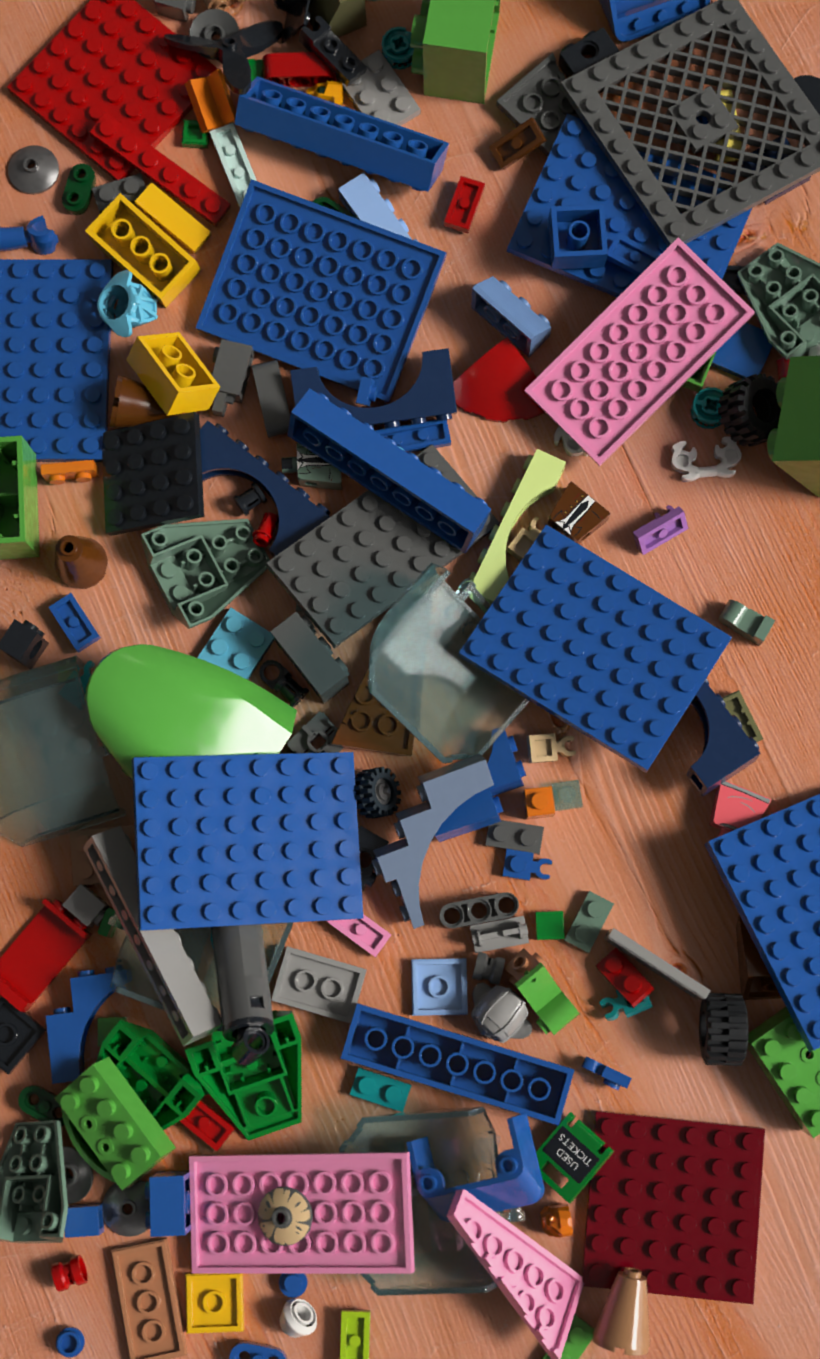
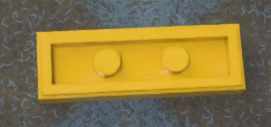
M152 182L135 200V204L194 254L211 236V232Z

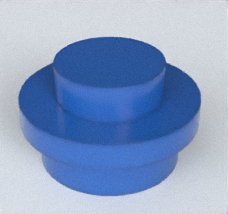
M281 1274L279 1279L281 1292L290 1298L301 1296L308 1284L306 1274Z
M75 1327L63 1329L56 1338V1348L64 1357L77 1356L85 1345L83 1333Z

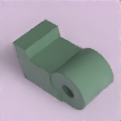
M728 600L718 618L723 625L758 646L764 642L776 621L767 615L764 617L754 610L748 609L735 600Z

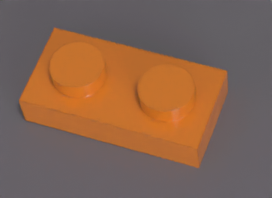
M94 460L40 465L42 477L46 482L54 485L64 484L65 480L74 479L77 482H89L92 478L99 477L98 466Z

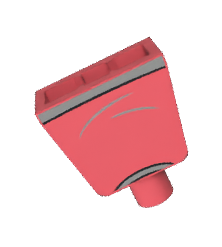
M725 781L716 787L709 825L720 829L718 837L761 819L771 799Z

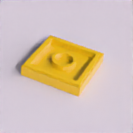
M185 1274L186 1334L244 1331L243 1274Z

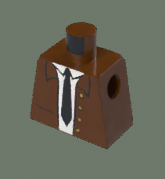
M571 481L550 514L548 524L556 531L580 544L607 522L610 512Z

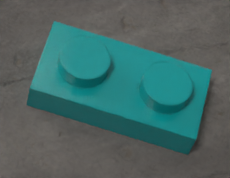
M358 1067L350 1095L403 1112L412 1084Z

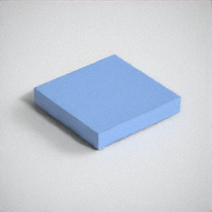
M466 958L411 959L412 1016L468 1015Z

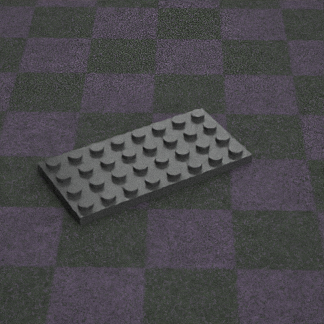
M430 445L416 455L420 462L428 467L436 468L443 477L451 482L460 484L467 493L477 497L433 445ZM368 490L268 561L266 567L335 649L463 552ZM491 512L482 531L470 547L491 533L495 525L499 526L500 522Z

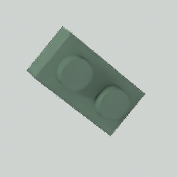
M589 891L564 941L589 953L614 903Z

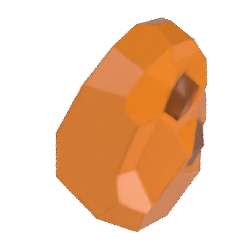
M568 1204L546 1205L540 1212L542 1230L549 1237L557 1238L573 1235Z

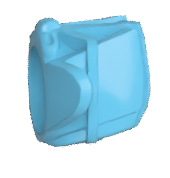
M129 270L117 273L108 282L101 292L97 303L101 319L121 337H130L132 335V328L142 326L158 318L157 298L144 288L143 285L131 282L132 272ZM118 299V302H117V305H116V309H114V304H115L116 300Z

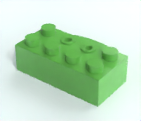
M784 1007L748 1033L747 1048L801 1130L815 1138L820 1134V1048L811 1051V1056L806 1058L805 1054L808 1049L787 1007Z
M110 1057L92 1064L55 1097V1100L61 1106L67 1133L78 1153L96 1172L108 1180L117 1183L121 1190L138 1181L176 1148Z

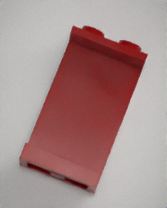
M45 898L41 902L44 904V907L0 957V995L20 1012H27L92 935L86 930L88 927L75 917L73 919L66 913L67 909L57 898L54 901Z

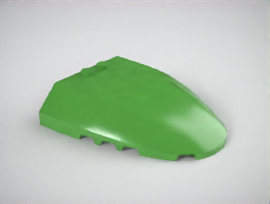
M145 644L120 647L105 656L90 675L85 693L90 717L89 722L109 754L121 766L122 771L132 781V758L279 754L292 735L297 713L296 709L272 693L227 669L181 652Z

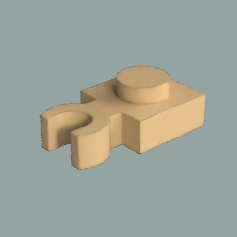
M535 517L529 524V532L522 528L506 549L508 553L520 562L542 531L536 528V523L539 520L538 517Z
M555 733L526 736L529 763L558 761L557 753L563 757H570L576 754V751H567L565 749L566 741H573V736L562 737L559 741H556Z

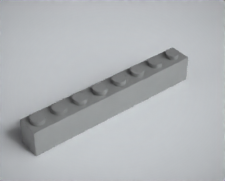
M121 826L91 836L83 849L182 1045H188L212 1034L222 1025L220 1015L209 1000L207 989L204 983L199 980L194 970L192 959L186 955L181 945L179 934L174 929L139 931L136 855L132 849L130 838L124 833Z

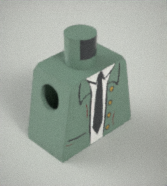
M296 444L297 457H282V473H298L300 486L342 490L341 471L301 444Z

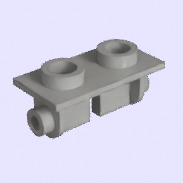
M524 916L470 926L475 953L529 943L528 929Z

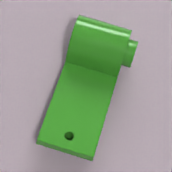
M539 963L530 972L528 970L525 971V976L515 983V986L539 1017L535 1022L545 1034L551 1032L555 1035L580 1014L560 990L542 963Z

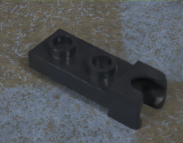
M316 16L313 31L303 26L299 33V41L309 52L313 51L348 87L366 72L367 66L331 31V26L322 17Z

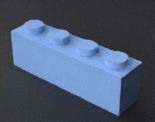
M363 172L338 188L339 200L356 219L411 239L408 235L409 229L401 218L398 220L393 214L395 211L392 204L387 198L383 200L379 194V186L373 178L369 180Z

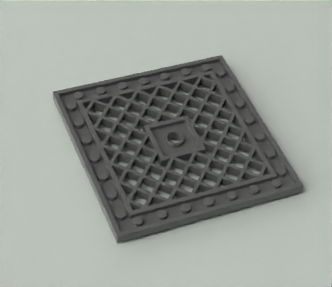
M717 0L560 83V89L667 247L678 237L687 244L820 171V115L738 0ZM710 36L709 42L703 41V39ZM714 38L728 40L727 46L713 43ZM732 42L737 49L731 48ZM689 47L688 53L681 52ZM693 48L707 51L706 57L692 55ZM711 52L724 55L723 62L710 59ZM732 57L742 60L741 66L727 63L728 58ZM668 58L667 65L660 63L661 61ZM672 59L686 62L684 69L671 66ZM746 62L751 69L745 68ZM689 65L702 66V73L688 70ZM707 68L721 71L720 77L706 75ZM646 70L645 76L639 75L640 72ZM650 71L664 73L663 80L649 77ZM725 72L738 75L737 82L724 79ZM668 75L682 78L681 84L667 82ZM743 77L756 80L755 87L742 84ZM686 79L700 82L698 89L685 86ZM625 81L624 87L616 86ZM629 82L643 85L641 92L628 89ZM760 82L765 89L759 88ZM704 84H708V85L716 86V87H717V90H716V92H715L711 86H709V87H707L706 89L702 90V89H703V85H704ZM646 87L660 89L659 96L645 93ZM721 88L735 91L734 98L720 95ZM664 91L677 93V101L664 98ZM739 92L752 95L751 102L739 100ZM607 93L621 96L620 103L606 100ZM682 95L689 96L687 99L681 101ZM625 97L639 100L638 107L625 105ZM757 97L770 100L769 107L756 104ZM643 102L657 105L655 112L641 109ZM723 102L732 104L731 112L727 110ZM774 103L778 106L779 109L773 108ZM661 106L668 108L666 115L659 113ZM735 109L749 111L748 118L734 115ZM611 111L617 112L616 119L611 113ZM621 113L635 116L634 123L621 121ZM753 113L765 115V123L752 120ZM704 116L708 119L709 123L700 124L696 117ZM771 117L784 120L783 127L770 124ZM639 118L653 121L652 127L637 125ZM657 122L671 125L669 132L655 129ZM789 123H790V125L792 126V128H793L794 130L788 129V124H789ZM739 126L745 127L744 134L735 131L738 130ZM674 128L677 129L680 135L673 134ZM750 128L763 131L762 139L749 136ZM624 131L631 132L630 139ZM635 133L648 136V143L634 141ZM771 133L781 136L780 142L766 140L767 134ZM653 138L667 141L666 147L653 146ZM724 138L722 146L715 144ZM785 138L799 140L797 147L785 145ZM728 140L741 141V149L737 150L727 147ZM671 142L684 145L683 153L669 150ZM746 144L759 147L758 155L745 152ZM690 148L693 154L702 151L701 157L687 154L688 149ZM764 149L777 152L776 159L763 156ZM638 151L645 153L644 160ZM707 151L720 154L719 162L705 159ZM782 153L789 155L781 160ZM649 154L663 157L662 164L649 162ZM728 156L738 159L737 166L723 163L724 157ZM667 158L680 161V168L666 166ZM742 161L756 163L755 170L741 168ZM685 163L699 166L698 172L685 171ZM761 165L768 166L759 172ZM703 167L716 170L715 178L702 175ZM652 172L659 173L658 180ZM721 172L734 175L733 182L721 180ZM663 174L676 177V185L662 182ZM739 176L747 178L738 183ZM681 179L695 182L694 189L680 187ZM699 183L712 186V193L708 194L698 191ZM717 188L725 190L716 195ZM666 192L673 194L672 201ZM677 196L691 198L690 206L676 203ZM696 200L704 201L694 207Z

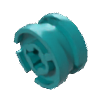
M405 27L391 28L386 31L382 38V54L393 69H406L412 65V62L408 63V61H412L414 48L410 47L411 32L406 30Z
M707 387L696 394L690 409L691 417L699 427L714 429L721 425L719 419L722 418L721 414H718V408L721 407L719 399L723 396L722 390L715 387Z

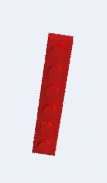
M106 112L91 129V137L216 227L231 208V204Z

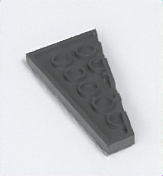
M553 52L501 96L496 103V106L517 127L531 117L535 119L547 140L538 148L547 157L566 115L569 114L581 119L560 89L561 81L566 78L563 72H560Z

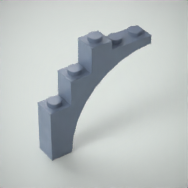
M481 754L418 776L420 785L416 786L421 801L424 803L395 813L398 822L394 823L398 838L401 840L373 850L376 859L371 860L376 876L382 875L386 883H391L395 896H401L403 905L399 906L404 922L409 921L414 929L424 925L419 904V881L422 863L430 842L442 823L458 806L473 795L494 785L486 759Z

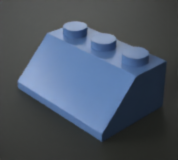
M492 276L476 284L472 288L471 308L505 338L508 337L514 346L530 358L550 337L551 326L549 320L544 315H537L531 310L530 304L524 298L515 296L511 292L510 286L503 280L498 281Z

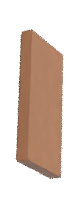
M168 1238L112 1249L111 1256L129 1359H172L186 1356L188 1350Z

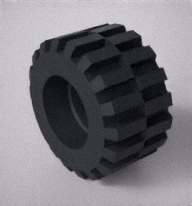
M754 374L730 384L722 392L723 396L719 399L721 407L718 408V414H721L722 419L719 420L721 425L724 424L725 433L727 435L730 434L731 440L734 442L739 441V445L752 447L767 442L770 431L778 428L781 408L777 402L776 390L778 382L775 383V378L772 376L766 377V374Z
M709 993L706 999H702L699 1016V1040L701 1055L706 1065L741 1066L745 1060L748 1047V1015L746 1004L741 994Z

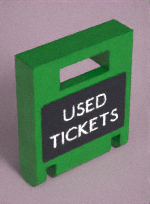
M572 1112L563 1119L536 1151L542 1179L570 1204L614 1152L612 1148L608 1147L601 1155L599 1151L606 1143L581 1120H578L571 1128L569 1125L576 1117ZM549 1163L568 1179V1182L562 1188L543 1171Z

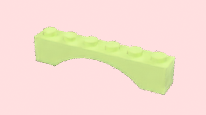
M539 449L536 450L534 456L528 455L523 466V470H526L523 479L517 478L511 491L515 495L511 503L506 501L500 514L504 518L500 526L495 525L489 536L492 543L489 549L484 548L479 556L477 563L481 564L477 573L472 572L467 581L466 587H469L468 596L489 606L492 605L509 580L505 552L513 527L519 517L531 505L554 492L565 469V461Z

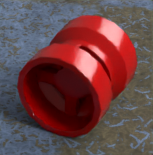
M81 1255L71 1257L69 1262L63 1263L59 1261L51 1265L52 1279L58 1292L68 1290L70 1285L76 1284L79 1286L88 1282L87 1269Z

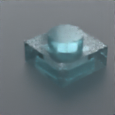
M579 780L551 784L555 812L583 807Z

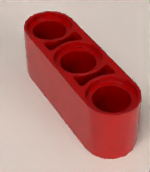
M314 52L269 53L262 58V78L290 88L313 87L317 83L336 81V75Z

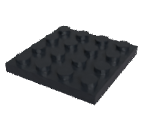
M186 413L132 427L103 432L102 455L106 534L114 536L204 517L200 421L197 413Z

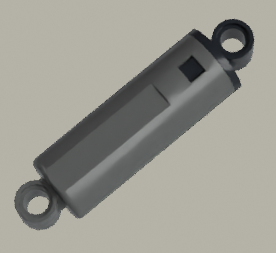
M262 924L211 927L223 1037L233 1042L231 1052L234 1059L242 1065H251L268 1050L270 1045L268 1036L275 1030Z

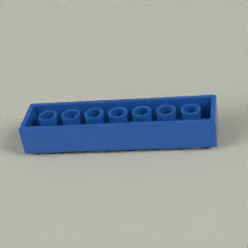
M258 76L251 82L249 91L244 95H239L234 124L243 127L248 132H257L266 135L271 140L289 143L294 148L312 151L317 156L329 157L338 160L343 165L361 168L368 174L381 175L391 182H401L417 191L429 192L443 171L449 143Z
M309 388L292 410L287 436L463 553L468 551L482 531L491 511V508L488 507L483 499L473 497L460 484L449 481L436 468L426 466L420 462L415 454L405 452L392 439L381 436L368 423L358 421L352 417L347 409L337 407L320 392L316 393Z
M360 1003L356 1005L341 1055V1059L519 1114L527 1113L529 1117L558 1126L574 1073V1069Z

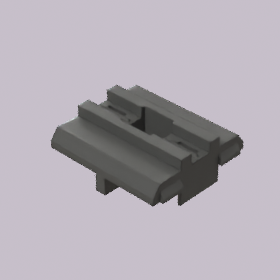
M320 711L287 742L288 747L294 753L340 752L344 748L342 746L330 745L338 728ZM320 735L326 742L321 748L316 750L311 743Z

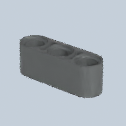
M273 360L252 365L268 438L287 434L290 412L278 361Z
M505 892L446 904L441 909L440 921L448 929H457L507 919L514 916L518 911L519 902L514 894ZM503 898L511 899L514 904L513 911L510 913L501 912L498 907L499 901ZM481 903L486 907L487 914L484 918L477 919L472 915L471 908L474 904ZM450 908L456 909L460 914V919L455 924H449L444 919L445 911Z

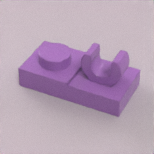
M668 505L666 507L667 514L660 516L656 512L654 520L633 532L637 549L642 555L688 529L685 513L680 506L674 509Z

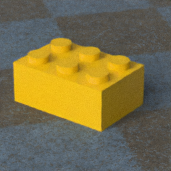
M180 332L136 337L126 360L165 414L168 416L209 410L220 389V385Z

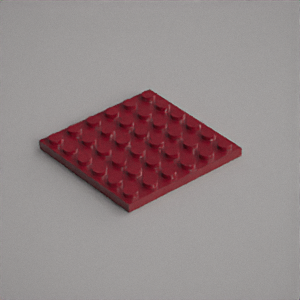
M595 1111L594 1133L606 1143L599 1153L602 1155L608 1147L612 1148L614 1152L589 1182L582 1267L584 1286L611 1289L617 1273L624 1271L625 1267H632L641 1270V1275L646 1277L647 1293L754 1305L765 1129Z

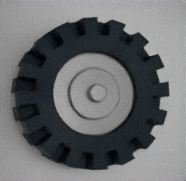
M378 767L362 770V772L357 774L358 777L355 778L356 786H354V791H356V795L354 797L358 802L357 809H361L359 813L362 816L366 815L365 818L373 819L394 814L393 811L398 809L396 804H400L401 799L397 798V796L401 795V790H397V786L400 784L399 781H394L396 775L394 773L390 774L391 770L388 768Z

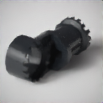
M267 660L260 667L259 673L262 681L275 692H280L290 702L291 707L294 708L301 702L300 698L303 699L309 692L307 688L303 689L293 680L292 674L279 662ZM268 666H276L279 669V676L275 680H268L264 676V670Z

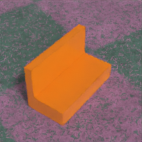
M221 69L215 70L205 78L191 79L185 83L202 133H207L235 122L236 109Z

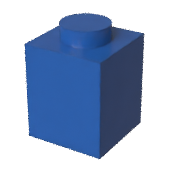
M103 1203L68 1206L65 1238L98 1236L104 1232Z

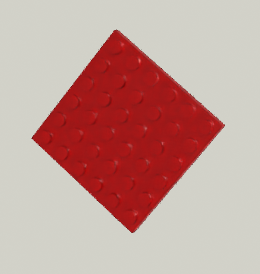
M90 0L7 88L12 95L117 181L128 177L135 168L90 136L91 129L101 116L106 112L155 148L193 108L185 83L191 79L205 78L218 68L197 52L187 51L166 44L164 35L175 33L135 0Z

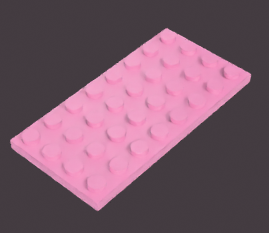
M678 237L524 391L590 458L601 466L754 315L755 311Z
M410 1152L189 1156L192 1273L412 1274L415 1272ZM288 1186L299 1190L307 1197L312 1207L313 1221L310 1231L303 1240L294 1245L281 1246L272 1243L264 1236L258 1223V1209L260 1202L268 1192L277 1187ZM280 1212L278 1220L284 1223L285 1215Z

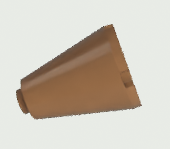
M625 1267L624 1271L617 1273L593 1331L592 1340L599 1347L612 1352L615 1351V1347L625 1349L624 1354L641 1356L648 1353L650 1335L647 1279L641 1275V1270Z

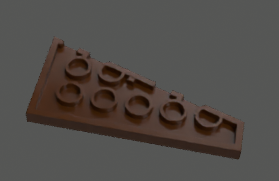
M409 593L401 599L330 745L412 756L432 596Z

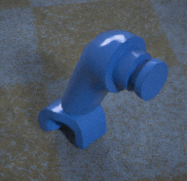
M43 215L31 220L26 227L27 230L24 229V226L0 227V252L26 248L28 243H30L34 252L46 255L54 252L59 242L58 236L54 231L47 229Z

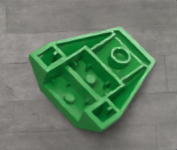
M272 1010L275 1030L268 1036L270 1040L269 1048L251 1065H242L234 1059L231 1052L233 1042L224 1039L222 1025L212 1034L185 1047L194 1076L248 1141L302 1122L301 1034L292 1011Z
M120 1020L103 1040L96 1062L110 1057L163 1130L187 1117L204 1097L205 1094L201 1084L194 1076L190 1063L153 1030Z

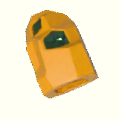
M326 81L325 83H317L305 91L307 94L343 106V82Z

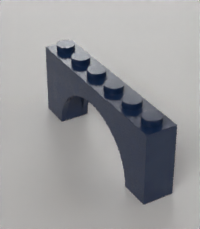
M449 348L422 352L421 371L412 388L398 400L373 408L352 406L335 398L325 388L317 367L290 370L295 406L310 388L316 393L324 394L331 403L337 407L347 409L352 417L360 422L368 423L373 429V425L384 424V429L400 427V422L409 420L411 425L426 423V418L436 417L437 421L451 420L452 414H457Z
M207 420L201 427L202 481L217 476L241 477L253 483L255 482L274 501L279 514V528L276 539L269 549L272 557L277 556L330 518V511L320 503L317 505L313 504L308 500L310 496L300 487L294 489L288 484L289 479L279 471L274 473L268 468V462L261 456L257 455L254 457L247 452L249 448L239 439L233 441L227 436L229 432L218 423L214 426Z
M707 678L691 702L702 722L704 748L701 757L689 768L686 774L702 796L754 763L760 755L757 742L752 737H748L742 730L740 720L735 715L729 713L723 698L718 693L715 694L709 687Z

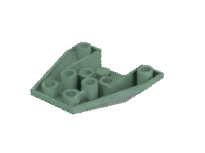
M777 242L739 270L737 276L768 342L788 360L790 357L808 356L811 347L820 345V263Z
M248 519L165 524L140 535L148 568L172 615L188 629L213 619L268 569L266 563L270 559L264 548L257 546L253 542L252 534L254 529Z
M49 1120L16 1123L0 1161V1241L11 1243H62L68 1212L61 1121Z

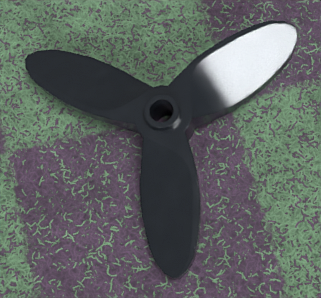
M275 20L263 21L241 29L232 37L218 40L181 34L164 35V41L170 46L206 54L223 64V76L229 88L238 95H244L251 87V68L247 57L259 54L276 43L282 37L283 24Z

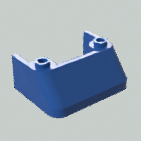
M599 0L613 34L620 41L624 42L661 30L710 4V0Z
M527 1113L507 1119L514 1148L502 1151L497 1156L495 1167L498 1177L446 1188L442 1173L434 1166L428 1136L406 1142L408 1152H410V1162L416 1188L441 1220L450 1222L447 1214L456 1190L465 1189L494 1212L531 1205L543 1197L544 1183Z

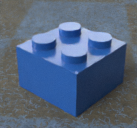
M604 204L551 206L548 217L551 270L604 267L608 256Z
M189 1170L158 1171L150 1176L149 1182L145 1183L146 1200L150 1199V1211H146L145 1225L146 1229H150V1237L186 1235L191 1230Z

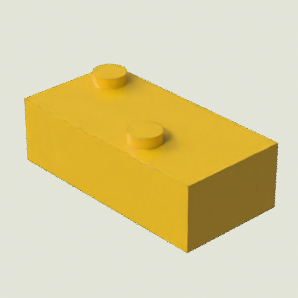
M121 193L85 230L91 242L121 269L132 272V278L149 290L165 308L201 271L193 257Z

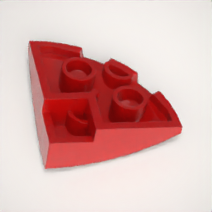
M508 337L485 353L453 382L456 406L466 413L473 412L483 416L487 421L506 423L508 420L521 418L529 420L545 413L524 391L537 377Z

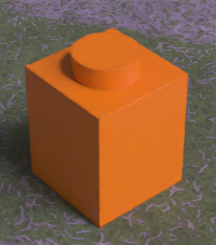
M552 786L524 789L523 797L526 820L553 817L555 815Z

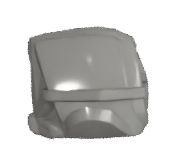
M478 983L474 987L472 996L475 1007L472 1010L471 1016L481 1035L504 1043L510 1038L524 1039L532 1033V1025L526 1019L528 1016L526 1003L523 999H520L518 994L510 988L499 985L491 988L486 983Z

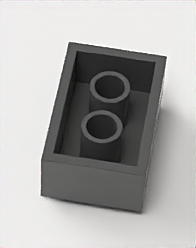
M295 612L270 632L277 645L325 704L349 685L347 676L350 674L348 668L339 657L334 660L331 656L333 654L332 648L323 636L320 638L315 636L317 632L308 617L304 615L301 618Z

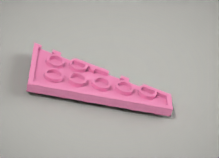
M465 1189L456 1190L447 1218L550 1358L560 1359L584 1286L583 1277Z

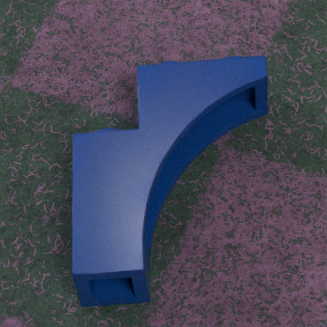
M505 729L494 732L492 752L487 763L494 785L473 795L452 812L435 834L439 842L501 822L499 813L504 811L499 796L496 795L524 786L522 777L526 776L522 761L516 762L513 752L518 751L513 735L508 737Z
M122 966L105 968V974L95 975L94 970L77 972L78 977L70 978L73 1012H71L70 1007L53 1009L54 1015L46 1016L52 1084L74 1081L85 1071L84 1052L90 1025L103 1003L114 992L131 982L130 971H122Z

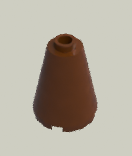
M117 376L109 427L126 428L182 415L167 416L144 384L125 376Z
M67 535L59 539L55 549V570L62 582L70 587L87 589L95 586L104 578L108 557L100 543L89 537Z

